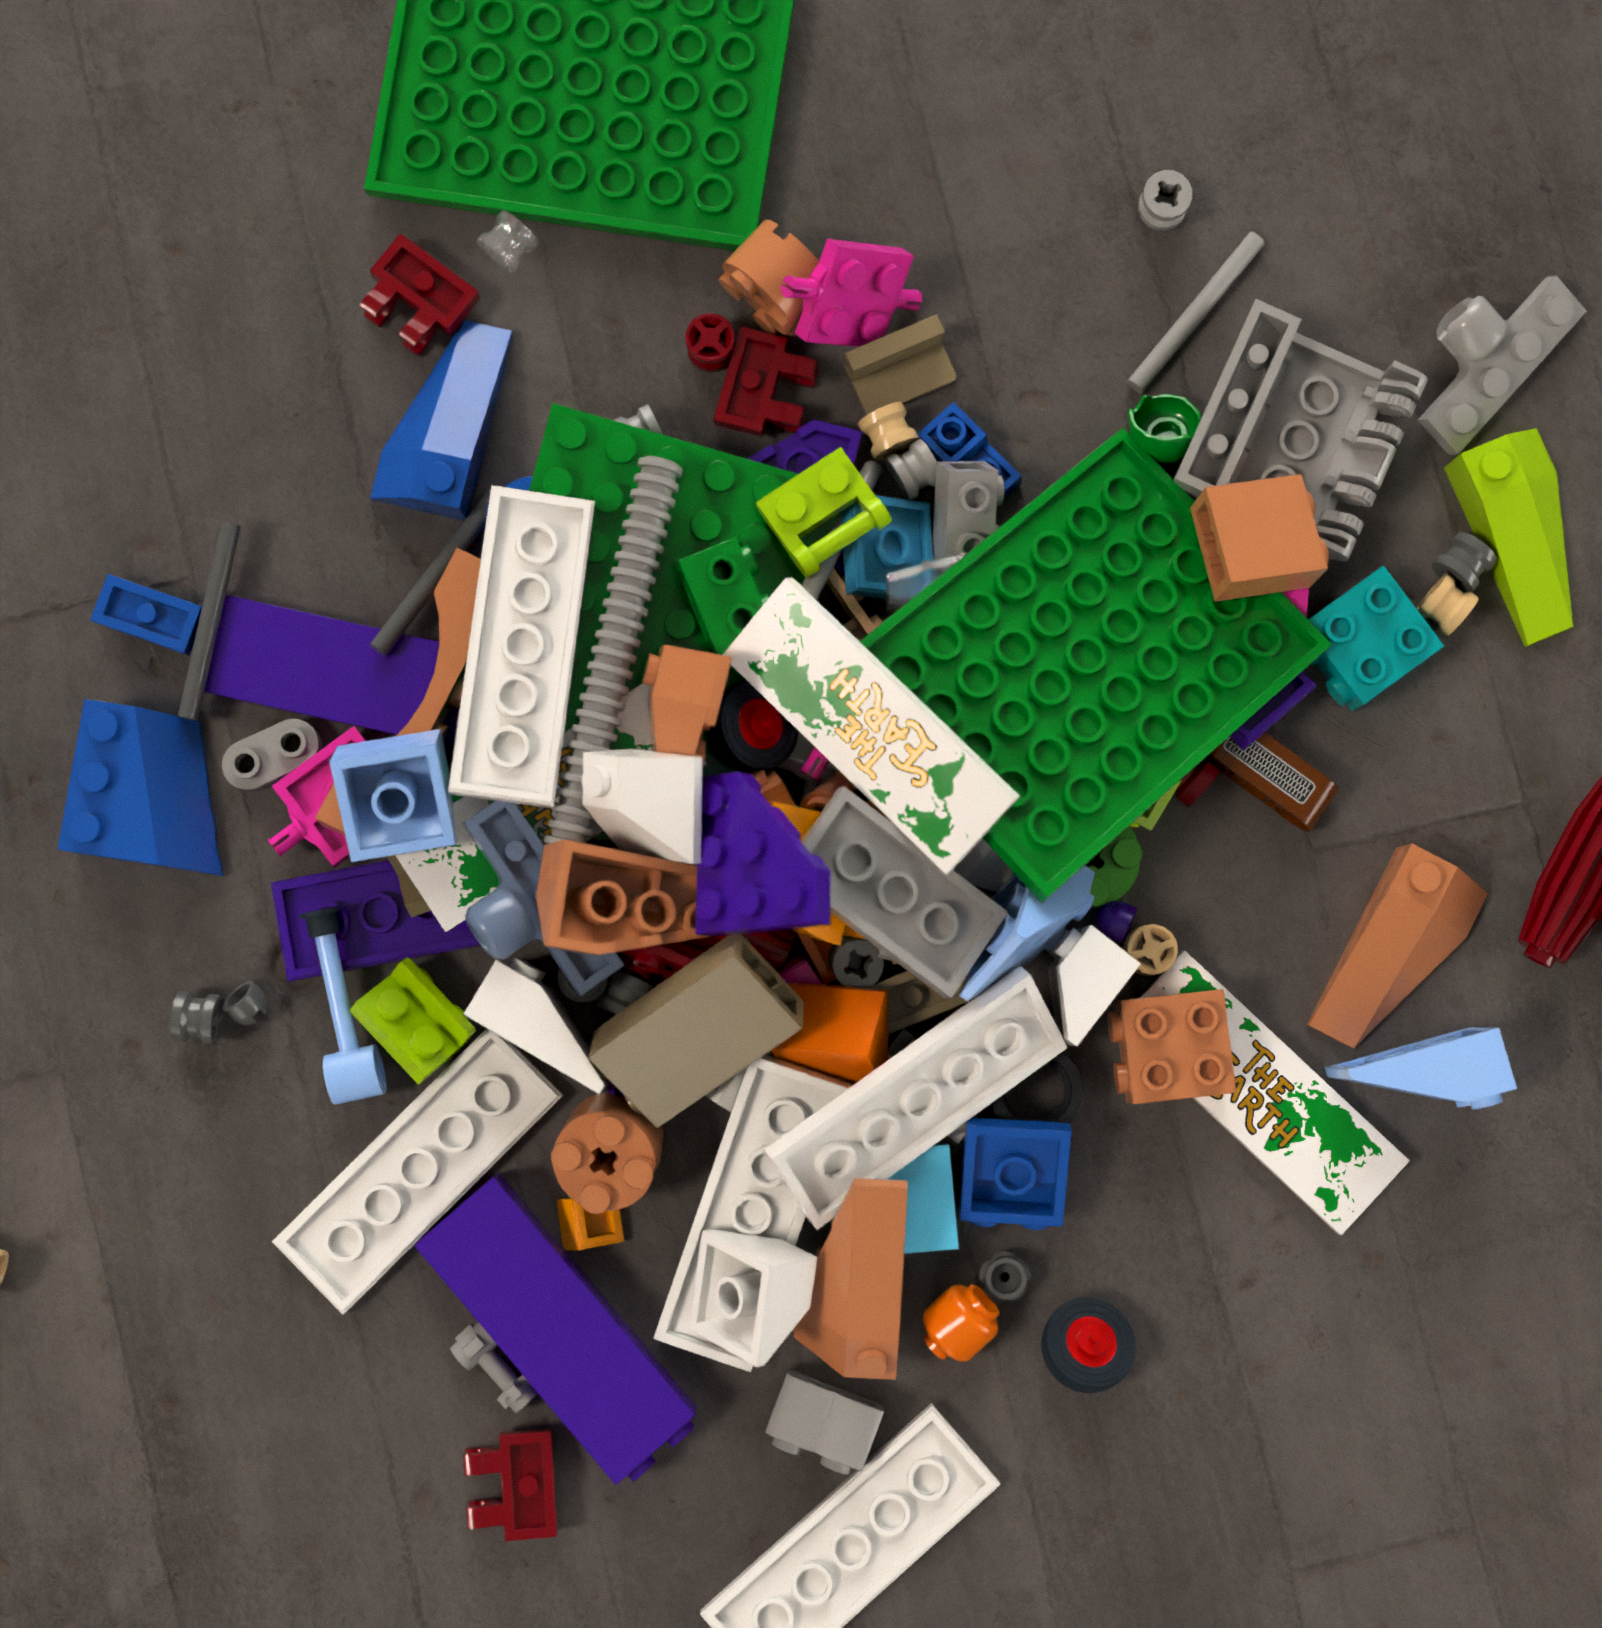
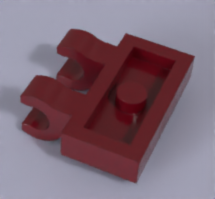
M400 233L369 270L372 278L378 284L364 297L359 306L365 311L364 317L379 328L388 320L399 298L415 309L417 313L402 328L399 337L404 340L402 345L419 357L430 344L436 329L439 327L448 335H451L479 301L480 295L479 291Z
M740 326L713 418L714 424L763 437L766 423L780 430L793 434L796 433L797 429L803 426L805 414H803L804 407L773 400L779 377H783L800 386L814 388L819 370L816 367L817 360L786 353L789 345L788 338Z
M552 1428L500 1432V1448L474 1447L465 1450L466 1453L463 1454L464 1476L501 1473L503 1499L469 1501V1506L466 1507L467 1529L504 1526L505 1541L557 1537L558 1525Z

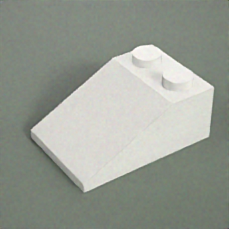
M513 957L510 963L496 960L464 1015L596 1093L601 1094L608 1091L611 1081L602 1079L588 1059L589 1044L553 988L542 982L546 973L521 958Z

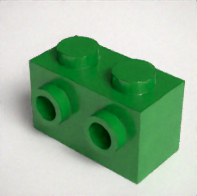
M736 537L682 558L674 564L708 649L713 654L723 655L770 598L767 593L759 594L752 577L758 574V567L748 545L740 547Z

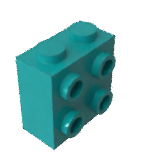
M1384 565L1309 619L1332 644L1310 665L1314 666L1316 664L1328 679L1325 682V686L1331 697L1339 705H1347L1351 711L1369 702L1444 647L1443 643Z

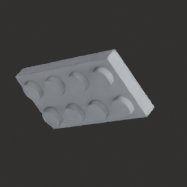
M845 786L836 790L801 841L812 855L819 856L831 870L830 912L944 999L954 996L1008 914L1004 908L954 870L946 875L897 826Z

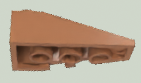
M670 645L661 646L658 655L649 654L642 684L650 686L648 707L652 751L702 757L703 768L706 757V741H702L704 730L709 731L711 726H715L731 657Z
M565 839L544 845L536 894L544 946L590 955H600L710 937L696 935L697 866Z
M1411 843L1397 847L1307 1026L1354 1049L1467 938L1488 893L1460 868Z
M854 1178L832 1221L831 1232L823 1247L818 1248L815 1254L818 1258L811 1307L794 1327L793 1337L846 1378L896 1380L908 1181Z

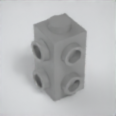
M936 462L933 554L934 563L944 572L999 528L996 525L997 506H1001L1004 500V481L1002 476L999 475V470L987 462Z

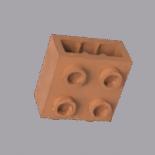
M1302 474L1205 487L1190 507L1215 602L1310 588L1328 569L1327 545L1322 538H1319L1314 520L1315 502L1312 494L1306 491Z
M1224 989L1114 1001L1115 1011L1108 1012L1107 1015L1110 1040L1112 1043L1119 1042L1121 1063H1114V1081L1117 1093H1125L1127 1103L1140 1104L1236 1093Z

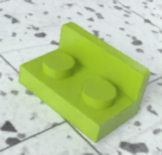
M408 957L396 966L391 975L357 1000L349 1010L418 1085L456 1055L476 1031L475 1027L469 1022L468 1017L464 1015L465 1012L459 1006L452 1004L434 985L431 976L424 969L417 967Z

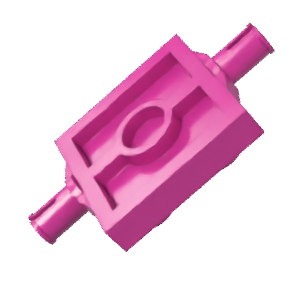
M827 239L820 261L809 278L788 275L783 279V282L788 285L781 284V292L785 298L803 299V311L795 334L805 342L856 347L884 337L894 310L907 309L916 311L920 308V305L915 302L922 303V295L919 290L902 289L914 256L899 247Z
M355 726L351 727L272 785L273 789L286 804L292 821L290 825L271 839H268V842L274 847V850L280 857L305 838L321 850L334 868L350 858L346 837L322 826L315 817L334 783L329 760L335 749L340 745L365 741Z

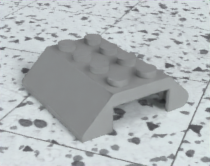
M1255 299L1173 481L1196 500L1205 487L1302 474L1306 491L1312 494L1315 502L1314 520L1319 538H1322L1327 545L1328 559L1346 562L1357 541L1352 535H1360L1364 523L1353 514L1335 511L1337 503L1372 507L1377 494L1371 490L1377 491L1380 489L1397 451L1393 445H1399L1404 435V432L1399 427L1391 423L1376 421L1375 417L1377 414L1402 416L1404 418L1412 417L1417 405L1414 401L1420 399L1428 378L1418 370L1395 360L1385 371H1382L1296 332L1302 320L1301 318Z

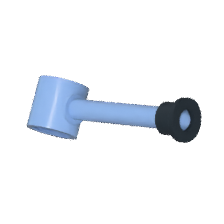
M340 906L299 914L300 919L306 920L309 938L315 937L339 1052L323 1056L324 1080L333 1105L386 1094L387 1090L385 1069L380 1051L376 1044L359 1047L353 1015L349 1011L351 1005L335 933L340 932L336 912L341 911Z

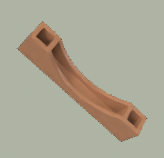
M456 548L434 590L439 615V650L434 675L424 700L409 723L396 736L441 729L444 742L449 726L443 723L452 706L457 709L460 708L481 559L459 548ZM333 783L315 819L322 826L346 837Z

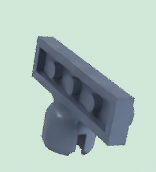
M495 800L462 822L497 874L499 881L494 891L467 909L465 918L469 929L486 953L496 959H506L532 940L538 939L544 944L536 900L544 845L515 803ZM546 947L578 995L585 994L624 966L616 952L590 955Z

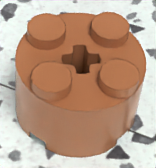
M764 220L722 264L724 274L718 281L733 298L739 301L743 297L756 310L752 317L766 333L775 335L779 331L784 335L794 336L803 311V299L785 298L781 292V284L788 285L783 282V279L788 275L809 278L818 265L819 260L791 233L783 240L773 233L779 225L771 220Z
M607 1092L593 1095L582 1101L572 1111L555 1142L551 1153V1161L556 1179L564 1192L590 1213L600 1214L604 1211H614L628 1207L638 1201L652 1183L662 1158L664 1144L662 1126L656 1128L645 1115L635 1113L628 1105L625 1097Z

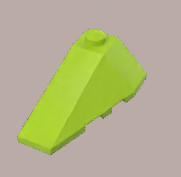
M1537 428L1506 434L1459 454L1444 469L1474 536L1488 545L1497 556L1498 562L1490 571L1524 646L1527 647L1572 628L1573 619L1557 472Z

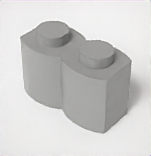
M788 1368L765 1433L774 1437L772 1445L776 1448L794 1455H801L802 1449L815 1452L822 1456L820 1464L835 1472L848 1475L851 1468L863 1470L884 1414V1406L858 1394L837 1388L822 1380Z

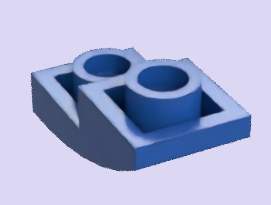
M954 402L918 433L919 439L925 442L937 462L985 461L999 470V475L1002 476L1004 481V499L1022 484V476L988 443L987 434Z

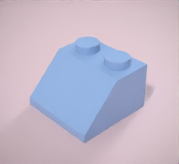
M441 729L337 746L329 763L351 862L456 845L452 794H448L450 773Z

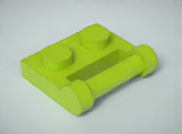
M841 447L756 502V508L806 578L820 570V563L873 528L880 531L892 523V518L884 504L874 495ZM855 502L863 510L808 548L800 540Z

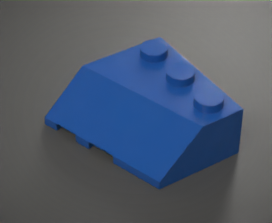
M84 699L57 850L224 876L222 859L219 858L215 832H217L215 813H212L208 788L210 780L201 722L136 706Z

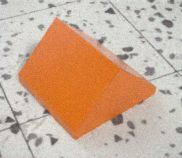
M801 982L788 983L804 1001L803 1025L800 1031L771 1050L775 1058L851 1083V1086L888 1061V990Z

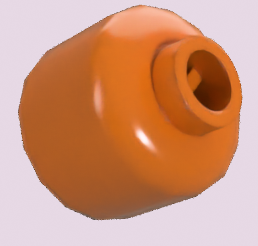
M954 1284L924 1311L923 1324L927 1332L924 1335V1341L928 1348L940 1359L944 1360L949 1356L956 1361L967 1362L998 1334L996 1318L999 1316V1310L994 1301L980 1287L971 1284L969 1287Z

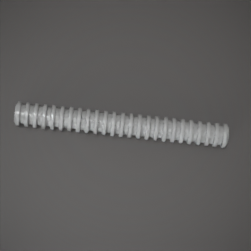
M645 456L638 459L637 466L641 469V473H636L633 481L637 484V488L631 489L630 498L634 501L633 504L627 505L626 513L630 517L629 520H624L622 524V529L626 533L623 536H619L618 544L622 546V549L615 552L614 559L618 562V565L611 568L610 575L614 577V582L607 584L606 590L611 594L610 598H605L602 606L607 610L606 614H600L599 622L603 626L602 630H596L595 638L599 642L598 645L592 646L591 653L595 655L594 661H589L587 669L591 671L590 677H585L583 685L587 686L586 693H580L579 700L584 703L582 709H576L575 716L580 719L578 724H573L571 731L576 735L574 740H569L567 747L572 749L570 756H565L564 764L568 765L566 772H561L560 779L564 783L562 788H557L556 795L560 796L559 803H554V808H552V811L556 812L555 820L550 819L548 822V827L552 828L551 836L546 835L544 838V843L547 844L563 839L586 844L587 837H593L594 830L590 829L591 821L596 820L583 806V752L610 750V743H615L617 740V735L613 731L614 727H620L621 719L617 718L618 711H624L625 703L621 702L622 696H627L629 688L625 686L626 680H631L633 676L629 666L636 663L637 657L633 655V650L640 647L641 641L636 638L638 633H643L645 625L640 622L641 618L648 615L649 610L644 607L645 602H650L652 599V594L648 592L649 586H655L656 578L652 576V573L659 570L660 562L656 560V557L663 554L664 547L660 545V541L665 540L668 534L664 529V524H670L672 516L667 512L668 509L674 508L675 500L671 496L673 493H677L679 489V484L675 480L682 477L683 469L677 463L668 459L655 456Z

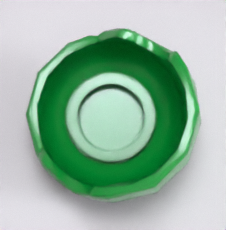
M1168 393L1152 397L1143 395L1134 409H1128L1127 428L1132 438L1156 462L1161 464L1175 463L1184 458L1202 416L1199 409L1185 397Z

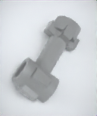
M479 1322L475 1325L469 1324L455 1337L457 1342L450 1347L454 1357L469 1371L477 1364L484 1369L503 1391L497 1398V1401L505 1409L509 1406L517 1413L537 1395L538 1392L523 1375L518 1377L494 1350L498 1345Z

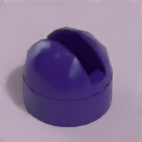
M1120 900L1104 904L1097 913L1096 921L1099 930L1110 940L1122 944L1138 908Z

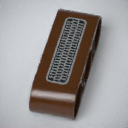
M1265 732L1244 751L1228 737L1204 759L1212 762L1221 770L1220 772L1278 815L1306 832L1312 830L1339 792L1337 785L1328 777Z

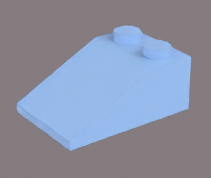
M1086 866L1082 867L1043 903L1014 873L992 897V900L1004 908L1008 914L965 977L959 997L969 1001L1017 967L1021 966L1024 968L1028 966L1044 949L1048 952L1052 951L1061 940L1065 932V926L1072 919L1077 922L1080 921L1090 909L1094 901V896L1090 894L1095 872Z
M1468 1027L1324 1067L1326 1076L1329 1078L1434 1099L1455 1101L1457 1107L1471 1105L1472 1109L1499 1104L1503 1102L1501 1093L1517 1089L1499 1028Z

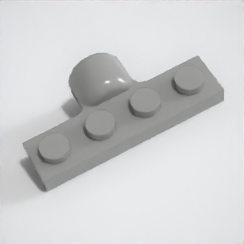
M1557 275L1546 277L1508 320H1504L1484 296H1477L1475 298H1466L1458 303L1439 322L1436 328L1437 339L1458 362L1459 372L1456 378L1421 415L1418 421L1448 455L1459 454L1587 312Z

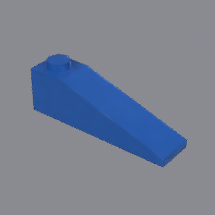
M466 320L463 321L384 446L370 497L372 501L463 521L466 519L472 507L511 345L512 330Z

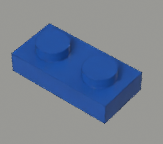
M107 574L90 621L189 656L194 645L202 606Z

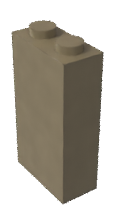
M731 934L594 1030L588 1059L602 1079L610 1080L625 1095L628 1105L635 1113L645 1115L658 1128L800 1031L803 1025L804 1001L742 934Z

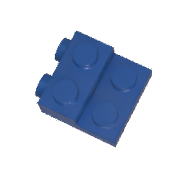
M970 1118L966 1121L958 1193L960 1221H969L971 1224L979 1227H992L998 1223L1020 1224L1022 1227L1031 1230H1043L1049 1226L1063 1227L1072 1133L1070 1123Z

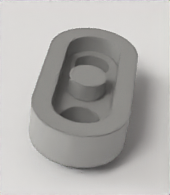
M284 720L231 745L222 759L223 774L231 785L241 790H261L278 782L322 749L320 734L312 725L303 720ZM292 735H298L301 740L299 749L295 752H288L285 747L286 740ZM246 756H252L255 761L254 768L249 773H242L239 768L240 761Z

